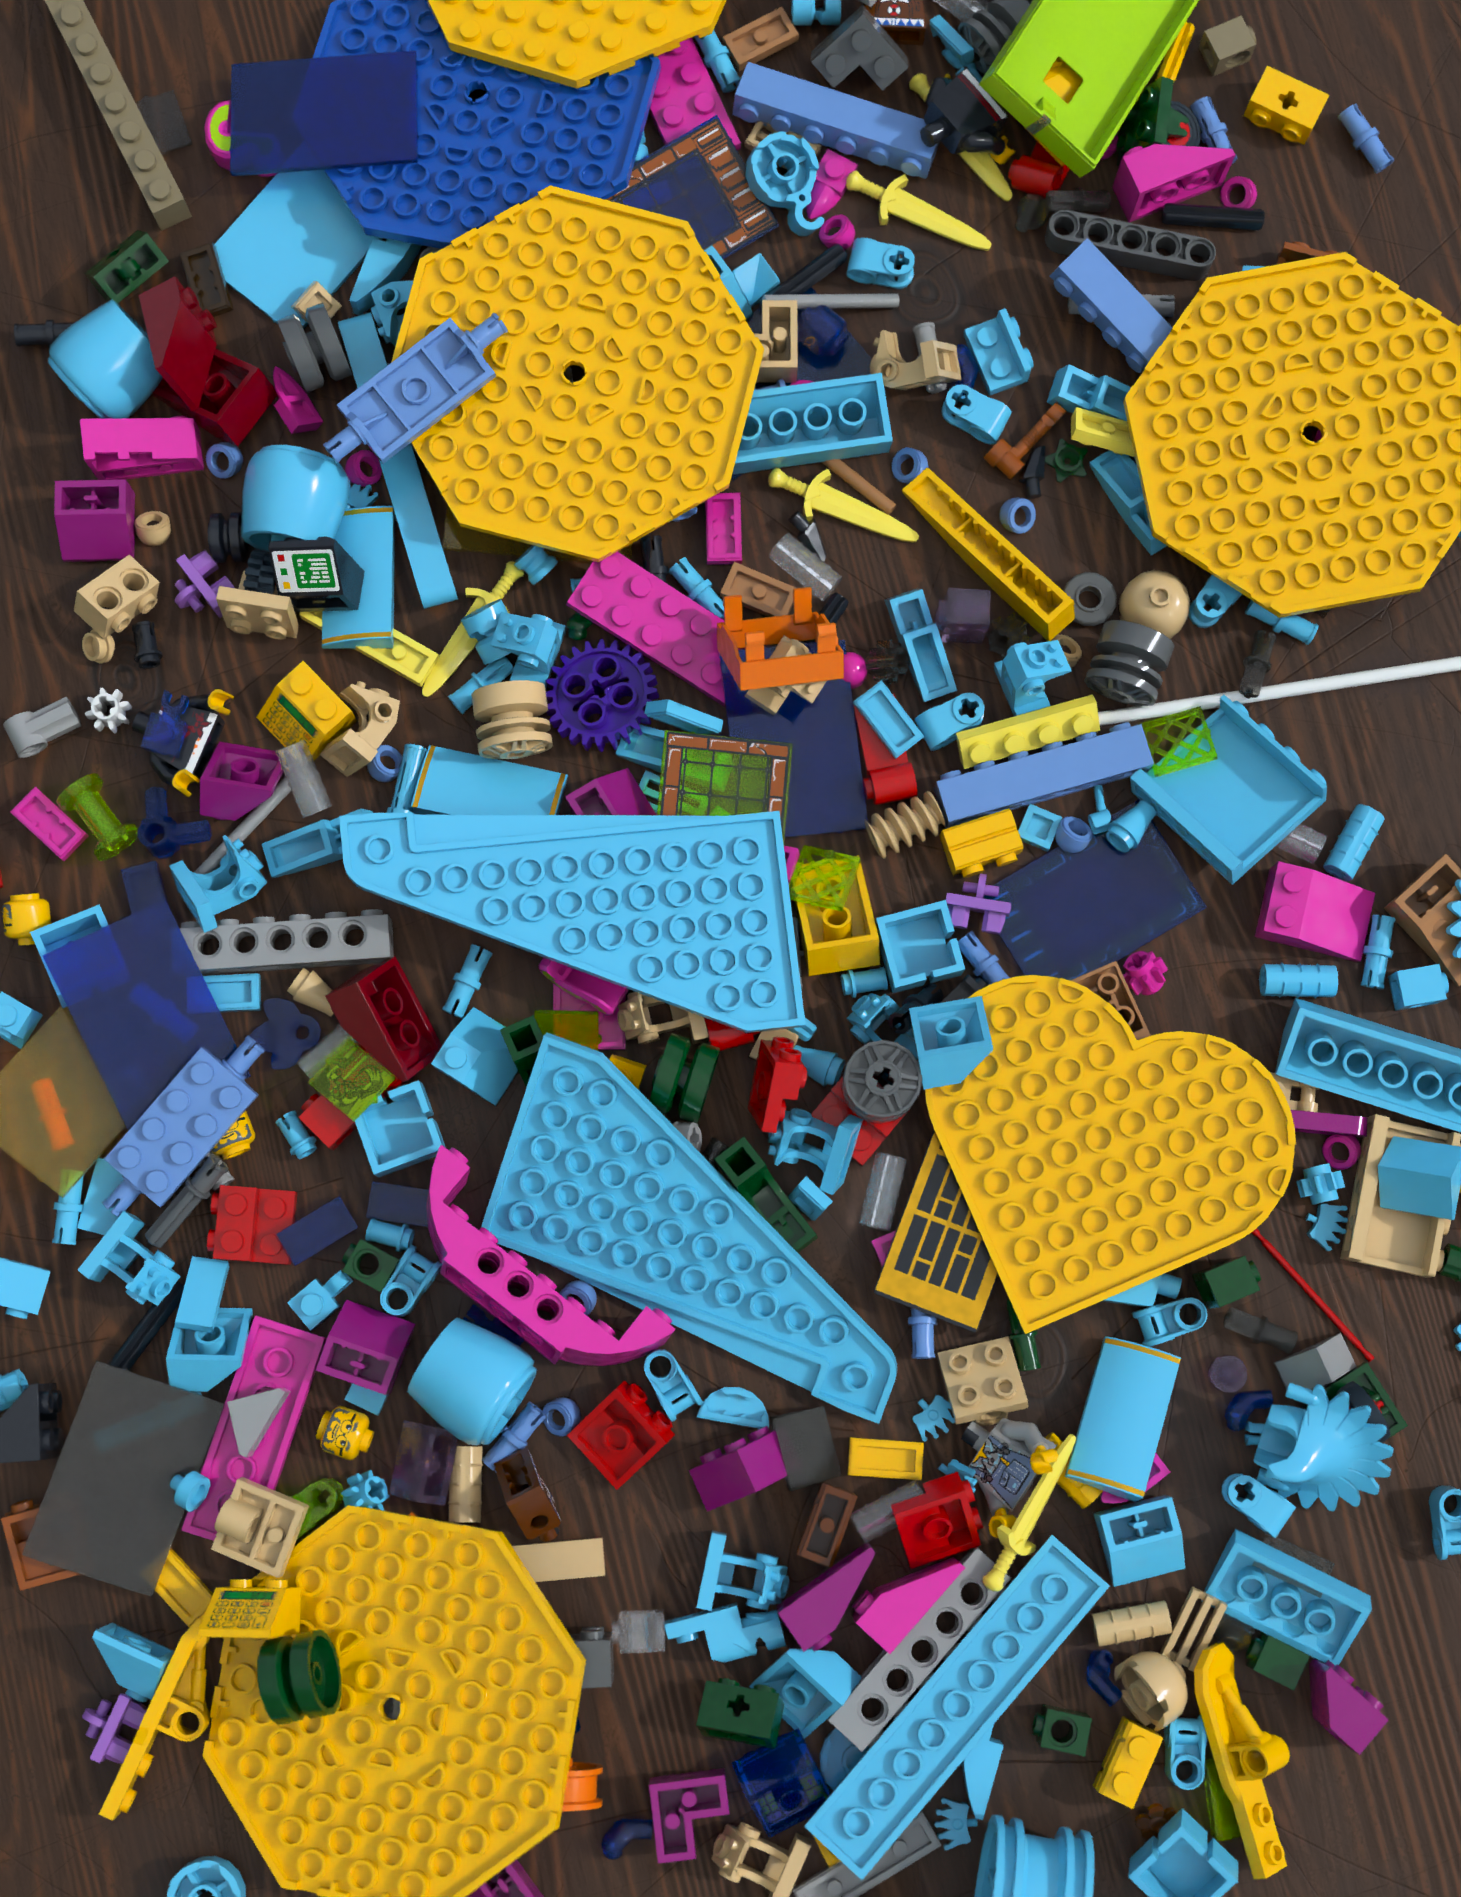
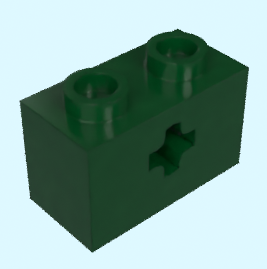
M136 230L84 274L106 302L113 299L119 303L168 263L169 260L148 233Z
M1246 1256L1230 1258L1191 1275L1206 1309L1220 1308L1260 1291L1257 1283L1261 1281L1259 1271L1252 1260L1247 1261Z
M719 1678L717 1682L706 1680L696 1726L702 1736L775 1749L784 1702L774 1688L766 1685H754V1689L740 1687V1683L727 1678ZM743 1705H746L749 1711H742L740 1717H737L734 1711H741Z

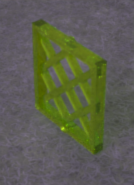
M1201 706L1141 723L1145 737L1148 731L1158 735L1153 745L1148 743L1154 762L1152 769L1155 777L1218 759L1211 738V730L1207 726ZM1190 717L1186 724L1178 721L1180 719ZM1196 717L1201 719L1202 731L1191 727ZM1166 724L1162 731L1153 728L1156 726ZM1172 724L1182 728L1177 738L1167 734ZM1187 731L1198 736L1193 745L1182 741ZM1163 738L1174 743L1169 752L1158 748ZM1203 738L1208 740L1209 752L1197 748ZM1179 745L1189 749L1185 759L1173 755ZM1155 752L1165 757L1160 766L1155 765L1153 758ZM1194 752L1202 755V757L1191 759ZM1170 759L1178 763L1167 766Z
M804 845L789 882L790 900L811 904V906H821L843 911L860 864V857ZM811 854L826 858L815 862ZM806 858L810 865L802 868V865ZM834 860L849 862V864L839 868ZM830 863L834 870L823 874L819 867ZM814 869L819 877L808 881L804 873ZM851 869V872L847 879L843 872ZM838 875L842 883L832 887L827 879ZM799 877L803 884L794 887ZM823 882L827 889L816 893L812 886ZM807 888L811 896L796 893ZM844 888L840 899L836 891ZM831 894L835 902L823 900L820 898Z

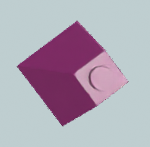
M219 741L200 778V815L213 817L218 820L236 821L269 799L289 760V753Z

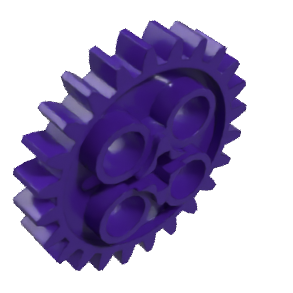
M603 639L599 640L598 647L594 649L589 641H586L584 652H580L576 647H572L574 657L569 659L561 655L560 658L564 666L562 668L552 666L551 670L556 679L550 678L545 681L548 688L551 689V691L546 692V697L549 703L547 704V714L552 716L549 720L553 728L559 727L558 733L562 739L569 735V741L572 746L577 745L582 740V745L586 751L591 748L593 743H596L599 752H603L605 743L610 742L614 750H617L618 740L621 738L627 744H630L629 734L631 732L640 736L643 734L639 726L640 723H652L650 717L644 714L646 703L659 698L658 690L653 688L658 682L655 675H650L653 672L650 663H644L645 660L641 652L633 655L632 647L629 644L620 651L617 640L613 641L610 648H606ZM606 669H616L611 676H601L602 672ZM585 686L581 693L576 695L570 694L575 687ZM603 692L605 696L599 698L598 694ZM622 697H633L628 704H617ZM595 713L602 714L598 721L593 723L587 722L591 715Z

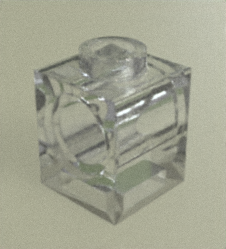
M664 1609L620 1611L618 1615L619 1621H612V1644H620V1653L665 1652Z

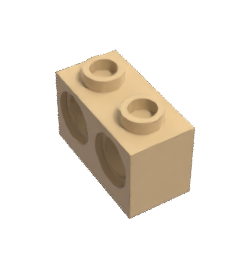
M129 554L77 591L74 612L105 639L115 631L117 633L123 631L138 614H146L153 609L158 601L157 593L160 582Z

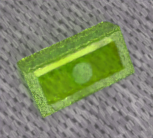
M1214 1759L1205 1760L1204 1782L1211 1836L1216 1841L1240 1837L1241 1834L1234 1809L1222 1788Z

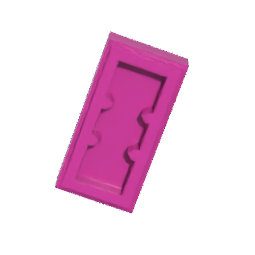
M718 493L705 501L707 565L733 564L734 562L742 564L740 493Z
M34 787L10 812L64 862L89 837L85 831L37 787Z

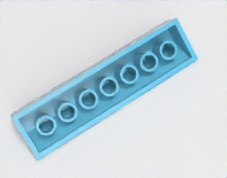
M882 373L755 390L732 475L818 463L833 459L888 453L893 439Z
M1295 998L1283 1030L1275 1071L1276 1075L1461 1132V1049Z

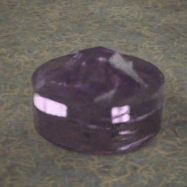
M1230 1355L1216 1358L1211 1363L1208 1372L1211 1384L1217 1390L1227 1393L1240 1390L1245 1385L1248 1376L1245 1364L1239 1358Z

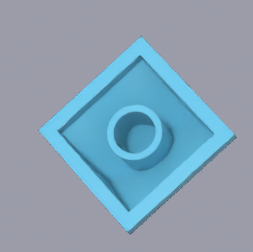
M1393 1136L1378 1164L1380 1207L1454 1220L1461 1186V1147Z

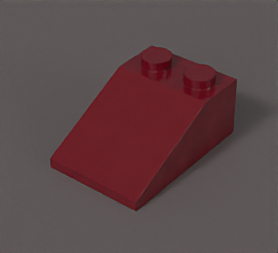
M173 277L139 294L155 369L189 409L194 411L199 408L217 343L213 329L217 328V325L208 309H201L193 290L189 286L184 288L180 281Z
M215 349L198 409L191 411L164 378L152 393L153 396L183 416L194 418L196 424L207 432L236 447L240 445L277 396L274 386L258 367L218 349Z
M396 956L363 969L325 995L341 1027L402 1082L409 1080L431 1063L442 1047Z

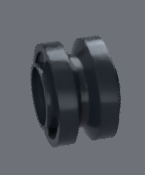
M231 512L228 520H225L222 513L211 514L210 522L208 523V545L215 563H225L228 555H231L234 562H245L249 544L241 537V512Z

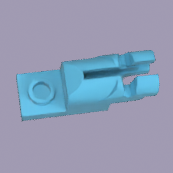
M737 1602L713 1608L711 1611L705 1610L667 1620L664 1623L668 1640L676 1638L677 1644L698 1639V1632L704 1630L711 1659L720 1662H729L756 1655V1642L758 1638L765 1642L766 1648L769 1651L786 1646L777 1610L746 1613V1617L741 1619Z

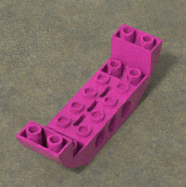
M443 1145L439 1147L432 1167L426 1209L428 1230L434 1250L442 1264L440 1274L554 1365L558 1360L591 1366L621 1364L643 1357L666 1343L675 1331V1328L670 1325L672 1322L671 1318L660 1309L654 1308L651 1310L646 1306L618 1341L613 1337L616 1334L615 1331L608 1324L599 1319L594 1322L584 1314L586 1308L579 1301L570 1296L565 1299L555 1291L557 1286L551 1279L541 1273L536 1276L526 1268L528 1263L518 1253L512 1250L507 1253L497 1245L498 1239L490 1231L483 1227L479 1230L468 1222L469 1216L458 1206L452 1204L449 1207V1204L466 1185L470 1167L467 1165L468 1159L455 1148L451 1147L448 1150ZM488 1265L492 1267L495 1273L485 1274L479 1269V1266ZM517 1288L521 1290L524 1296L514 1297L508 1292V1289ZM546 1311L550 1313L553 1320H543L538 1316L537 1312Z

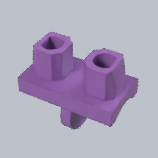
M204 550L190 559L183 554L176 559L181 569L193 583L188 586L183 579L175 583V587L180 592L175 598L177 606L179 608L191 606L197 613L204 608V605L199 600L203 596L219 618L223 617L216 600L219 586L235 587L226 576L211 586L207 584L204 579L219 569L208 552Z
M980 873L978 883L964 881L962 892L974 893L976 897L947 893L946 902L954 928L967 929L970 911L984 913L981 932L1000 935L1005 918L1010 916L1011 903L983 898L984 895L998 897L999 893L998 886L986 885L987 874Z
M126 1693L119 1695L110 1716L107 1714L112 1702L106 1699L101 1700L97 1710L86 1708L82 1715L83 1719L90 1723L85 1734L86 1736L96 1739L100 1729L103 1728L90 1756V1759L98 1763L108 1759L123 1764L133 1743L119 1736L123 1725L126 1724L138 1730L148 1707L129 1697Z

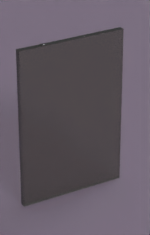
M96 1360L22 1555L48 1563L50 1566H57L119 1586L122 1589H129L152 1597L185 1510L175 1504L174 1495L176 1490L170 1488V1482L177 1474L185 1477L192 1471H200L224 1403L199 1395L198 1392H190L128 1371L127 1368H119Z

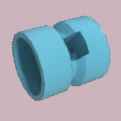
M791 0L792 24L794 26L811 25L814 20H818L821 25H840L841 0H823V8H815V0Z
M501 599L493 601L461 619L469 637L477 639L478 642L475 648L484 665L510 654L508 651L490 646L501 612L508 613Z

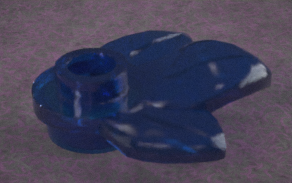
M279 998L265 1000L263 1006L269 1021L257 1027L249 1036L257 1041L254 1046L260 1044L265 1049V1052L272 1053V1069L283 1070L291 1068L299 1062L305 1050L313 1048L318 1043L321 1036L320 1025L313 1017L301 1014L297 1006L289 1000ZM301 1027H308L309 1035L305 1039L297 1037V1031Z

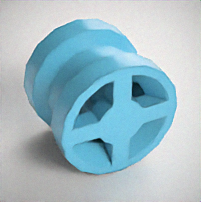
M532 545L513 565L518 570H524L528 574V581L534 585L552 570L558 563V560L554 556H548L544 552V548Z

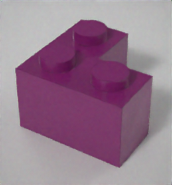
M768 1426L762 1427L747 1435L750 1440L748 1443H746L744 1438H741L724 1446L726 1452L724 1454L718 1448L700 1456L702 1464L689 1470L707 1512L753 1494L802 1468V1464L784 1426L771 1432Z
M720 1768L650 1777L649 1790L658 1864L696 1859L693 1819L729 1814L725 1769Z

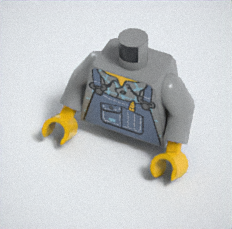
M1002 1418L990 1433L972 1421L961 1437V1440L978 1451L969 1468L976 1471L974 1477L986 1497L991 1515L993 1516L989 1521V1531L995 1538H998L997 1528L1003 1524L1010 1529L1012 1528L1017 1518L1013 1515H1007L1009 1510H1014L1038 1474L1053 1472V1468L1049 1463L1056 1462L1058 1459V1453L1055 1450L1057 1445L1044 1438L1035 1424L1013 1421L1007 1418Z

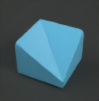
M761 253L732 271L751 308L759 303L763 295H767L780 285L779 278Z

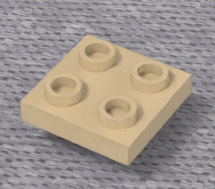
M1009 1336L937 1353L956 1425L974 1420L981 1426L994 1425L1002 1418H1007L1009 1412L1028 1408L1027 1396Z
M244 1477L238 1478L230 1499L224 1503L217 1516L215 1530L218 1532L211 1550L280 1578L284 1575L309 1505Z

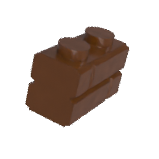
M821 1481L804 1526L803 1535L800 1537L796 1548V1554L832 1568L858 1496Z

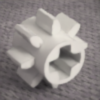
M102 687L100 688V694L95 698H87L91 703V710L85 712V716L90 720L97 719L94 727L99 732L107 726L115 734L117 733V726L122 723H130L125 717V711L130 710L132 706L128 701L120 702L123 694L118 689L111 695ZM112 705L113 708L110 709V715L105 716L104 713L107 712V706Z

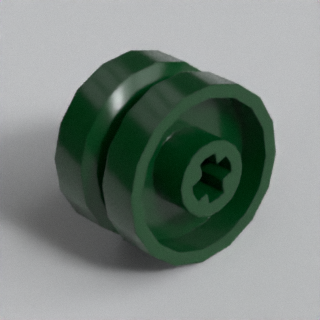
M671 1033L664 1054H661L654 1073L650 1102L662 1114L666 1115L671 1111L676 1095H680L679 1119L698 1123L713 1078L720 1048L702 1043L697 1047L693 1061L690 1063L687 1062L691 1048L689 1038Z
M320 1629L297 1634L294 1639L286 1636L264 1642L260 1648L257 1661V1678L260 1696L270 1719L277 1725L301 1721L305 1715L311 1719L335 1714L342 1694V1678L338 1656L328 1634Z

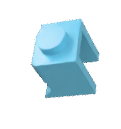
M1 991L0 1037L22 1050L43 1015Z

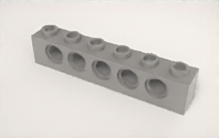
M378 909L361 911V916L347 917L346 912L325 913V918L311 919V915L296 914L290 915L289 921L275 922L274 917L253 918V923L239 924L237 919H222L217 921V928L204 933L197 921L181 923V928L171 929L172 972L179 977L377 964L394 957L392 919L388 914H383V911ZM353 929H361L364 932L362 942L355 946L348 945L346 943L347 934ZM319 931L326 932L328 935L326 944L320 948L311 947L310 940L313 934ZM281 934H290V946L285 950H276L274 945L276 938ZM246 936H253L255 938L254 948L250 952L241 953L239 951L240 941ZM212 938L218 939V950L212 955H204V943Z
M978 1547L971 1548L959 1561L965 1569L893 1652L889 1654L884 1649L863 1672L861 1675L862 1679L843 1706L827 1719L861 1752L867 1746L869 1748L873 1746L885 1731L882 1728L892 1717L895 1719L909 1703L907 1699L917 1688L920 1690L933 1675L934 1672L932 1670L941 1660L945 1661L958 1645L957 1641L966 1630L969 1632L983 1616L981 1613L991 1602L994 1603L1007 1588L1006 1584L1011 1579L1007 1574H1005L1001 1591L995 1592L985 1587L983 1576L994 1568L995 1563ZM974 1582L979 1588V1597L975 1602L967 1604L962 1600L961 1590L965 1584ZM944 1611H951L955 1617L953 1628L947 1632L939 1631L936 1625L938 1615ZM918 1640H927L930 1644V1654L924 1660H915L911 1653L913 1644ZM893 1669H902L906 1675L904 1685L898 1689H891L887 1685V1675ZM868 1698H877L881 1702V1710L873 1718L863 1716L861 1711L863 1702Z

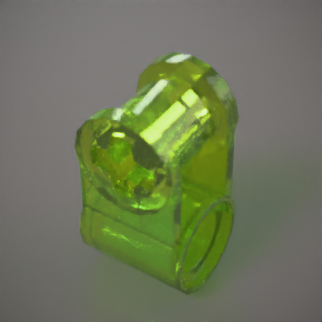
M323 1478L310 1484L298 1494L296 1493L291 1496V1498L309 1505L297 1539L318 1525L320 1520L342 1504L343 1495H341V1492L344 1490L337 1480ZM328 1490L330 1496L326 1499L327 1501L320 1503L317 1497L321 1495L322 1491Z

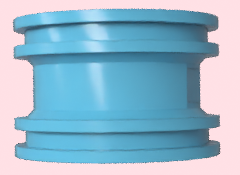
M994 1814L991 1816L981 1848L974 1897H1093L1094 1846L1092 1835L1089 1831L1079 1830L1073 1836L1070 1827L1062 1826L1058 1829L1055 1838L1051 1839L1024 1834L1023 1822L1019 1818H1011L1007 1825L1004 1823L1002 1815Z

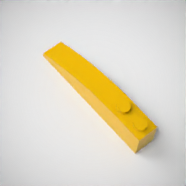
M928 467L902 489V493L949 546L1047 641H1051L1075 619L1074 600Z

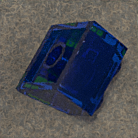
M799 1728L779 1736L775 1749L761 1747L755 1751L748 1752L742 1758L732 1762L743 1792L769 1838L813 1816L832 1794Z

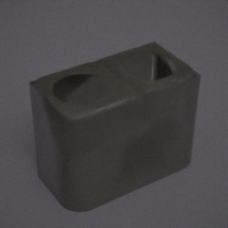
M824 1406L770 1416L772 1430H776L787 1472L785 1480L790 1492L842 1475Z

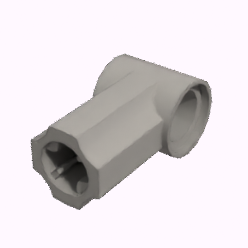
M67 697L36 712L26 711L16 714L3 724L19 758H27L38 754L48 746L47 742L82 726L76 710Z

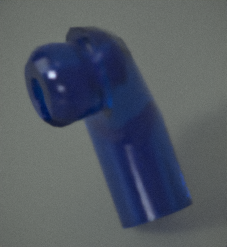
M958 344L956 347L961 380L957 382V385L963 384L974 389L978 364L969 347Z
M1271 1390L1237 1393L1225 1409L1224 1417L1227 1427L1233 1431H1241L1246 1427V1421L1254 1409L1271 1408L1273 1404Z
M1097 1649L1091 1652L1087 1659L1086 1681L1111 1707L1122 1697L1123 1693L1109 1680L1110 1664L1114 1662L1113 1655L1107 1649Z
M620 1819L616 1821L603 1835L601 1847L604 1856L610 1860H616L622 1856V1850L632 1839H652V1820Z

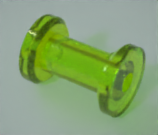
M93 773L69 785L58 796L56 803L61 810H76L98 840L94 848V855L99 861H104L128 848L139 837L140 830L135 824L126 823L122 825L99 794L103 786V780L97 773Z

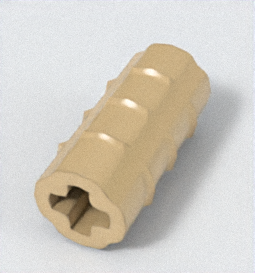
M450 1446L449 1522H481L482 1446Z
M1166 1601L1144 1603L1131 1607L1126 1606V1608L1091 1614L1093 1632L1098 1647L1111 1644L1118 1645L1121 1642L1136 1641L1148 1637L1155 1638V1636L1172 1633V1624Z

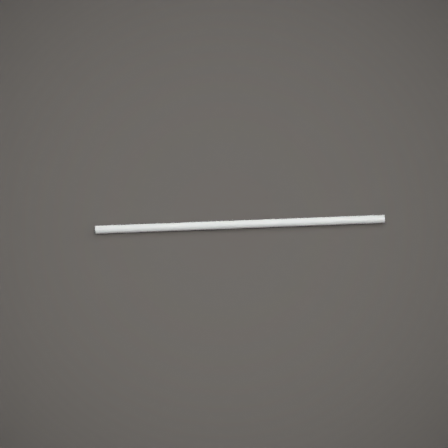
M1461 656L1160 702L1151 706H1134L1098 712L1100 726L1220 708V697L1222 695L1228 697L1232 702L1238 701L1241 704L1459 671L1461 670Z

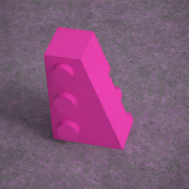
M173 416L170 418L80 419L84 460L98 480L134 479L204 470L200 429L194 418Z

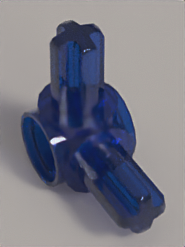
M155 786L145 791L146 818L142 819L137 835L139 841L152 856L158 859H165L179 851L180 845L211 840L212 830L209 821L203 820L177 824L174 819L168 817L166 790ZM165 833L161 841L152 843L157 834Z

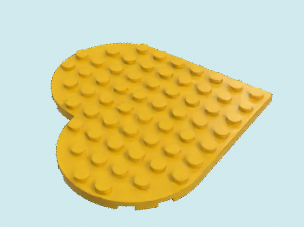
M1037 975L1016 976L992 983L968 997L982 996L993 1051L961 1083L925 1089L926 1105L937 1138L1025 1334L1235 1243L1259 1227L1269 1217L1268 1215L1275 1208L1280 1198L1283 1197L1293 1171L1292 1166L1296 1145L1295 1127L1291 1110L1284 1093L1271 1073L1261 1062L1237 1047L1236 1044L1213 1035L1184 1031L1165 1032L1137 1040L1127 1022L1109 1002L1107 1003L1100 996L1090 991L1089 988L1063 978Z

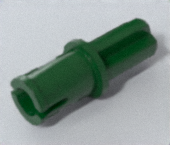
M1008 1299L1006 1303L1012 1334H1009V1339H1013L1018 1370L1029 1371L1041 1368L1035 1335L1038 1334V1331L1034 1330L1027 1334L1024 1333L1013 1306Z

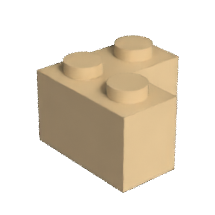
M762 300L761 334L754 335L758 337L763 345L764 354L756 383H777L779 379H783L785 383H796L798 369L797 300Z

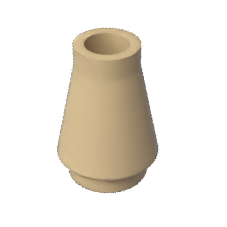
M303 968L287 990L288 993L294 996L292 1000L326 1013L330 1017L334 1014L325 997L332 989L314 970L309 972Z

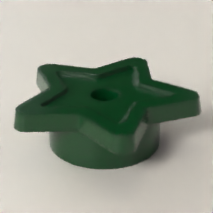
M1060 439L1057 451L1046 456L1045 463L1055 469L1058 483H1061L1070 475L1083 478L1086 476V471L1082 460L1088 450L1085 447L1077 448L1074 445L1068 444L1064 439ZM1069 459L1070 463L1065 464L1064 460Z

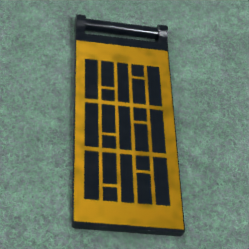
M933 1130L874 1287V1293L969 1331L976 1332L998 1273L937 1135Z

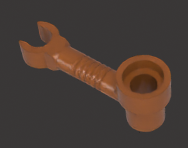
M1058 402L1054 403L1015 446L1011 447L1001 438L983 459L992 468L996 466L1010 480L1013 479L1025 466L1021 461L1023 456L1063 417L1066 410Z

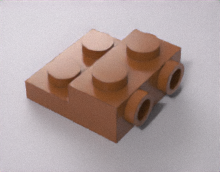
M69 1489L59 1490L48 1494V1501L35 1505L32 1499L22 1500L11 1504V1511L1 1518L20 1591L91 1572L96 1568L87 1535L89 1525L80 1493L70 1495Z

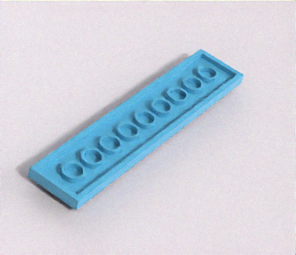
M1051 1535L804 1827L858 1878L863 1880L1110 1586L1058 1539Z

